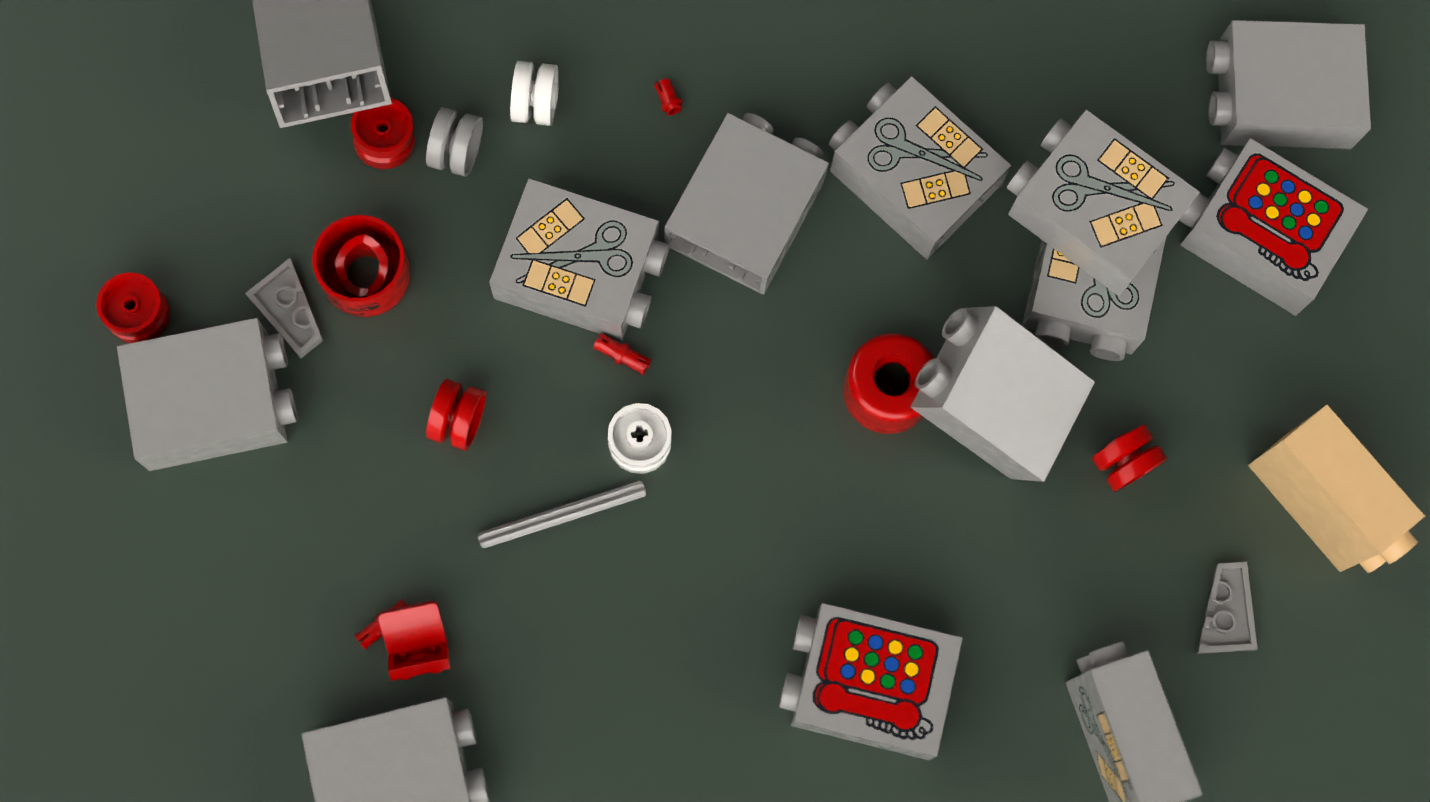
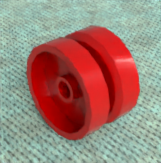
M391 98L392 104L354 112L351 118V133L356 153L368 166L377 169H393L404 164L412 155L415 147L412 116L405 105Z
M127 272L115 275L105 282L98 292L96 307L99 318L116 337L126 343L155 339L161 335L168 325L170 309L167 299L153 281L142 274Z
M448 378L444 379L437 391L429 414L426 428L427 439L443 443L450 436L452 447L467 451L474 441L486 403V390L470 386L463 393L461 382Z
M1146 424L1117 437L1091 458L1099 471H1106L1118 465L1119 468L1111 472L1106 479L1114 493L1141 478L1168 459L1160 446H1153L1144 452L1141 451L1154 437Z

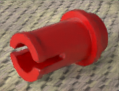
M665 78L659 80V83L656 82L654 88L662 102V111L668 116L679 113L682 110V100L677 98L671 80Z

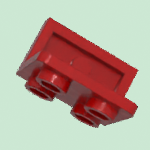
M427 601L379 613V623L388 652V673L391 681L398 679L408 680L417 675L426 673L436 674L445 669H450V650L437 602Z

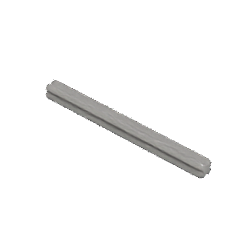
M637 481L479 532L478 540L482 548H487L645 497L646 490L643 482Z

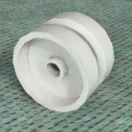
M517 61L511 91L510 112L512 122L527 123L534 106V120L536 124L552 126L558 100V65L542 63L536 78L533 62Z
M641 403L625 406L613 416L608 427V446L611 456L620 468L630 473L645 474L654 471L666 461L670 453L672 430L667 417L659 409L649 404ZM642 436L644 438L642 442H637L636 437Z

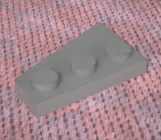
M290 258L245 293L276 331L281 333L283 339L300 358H303L323 341Z
M1247 562L1218 563L1214 570L1196 654L1257 650Z

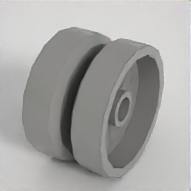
M441 107L430 131L426 151L427 167L444 170L449 164L451 173L468 177L480 147L483 131L482 117L465 114L460 120L458 111Z

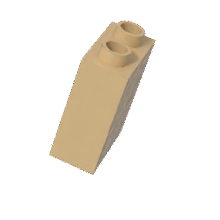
M1325 405L1297 425L1248 465L1339 572L1360 564L1367 573H1371L1385 562L1388 564L1395 562L1418 543L1408 530L1422 520L1425 515L1328 405Z

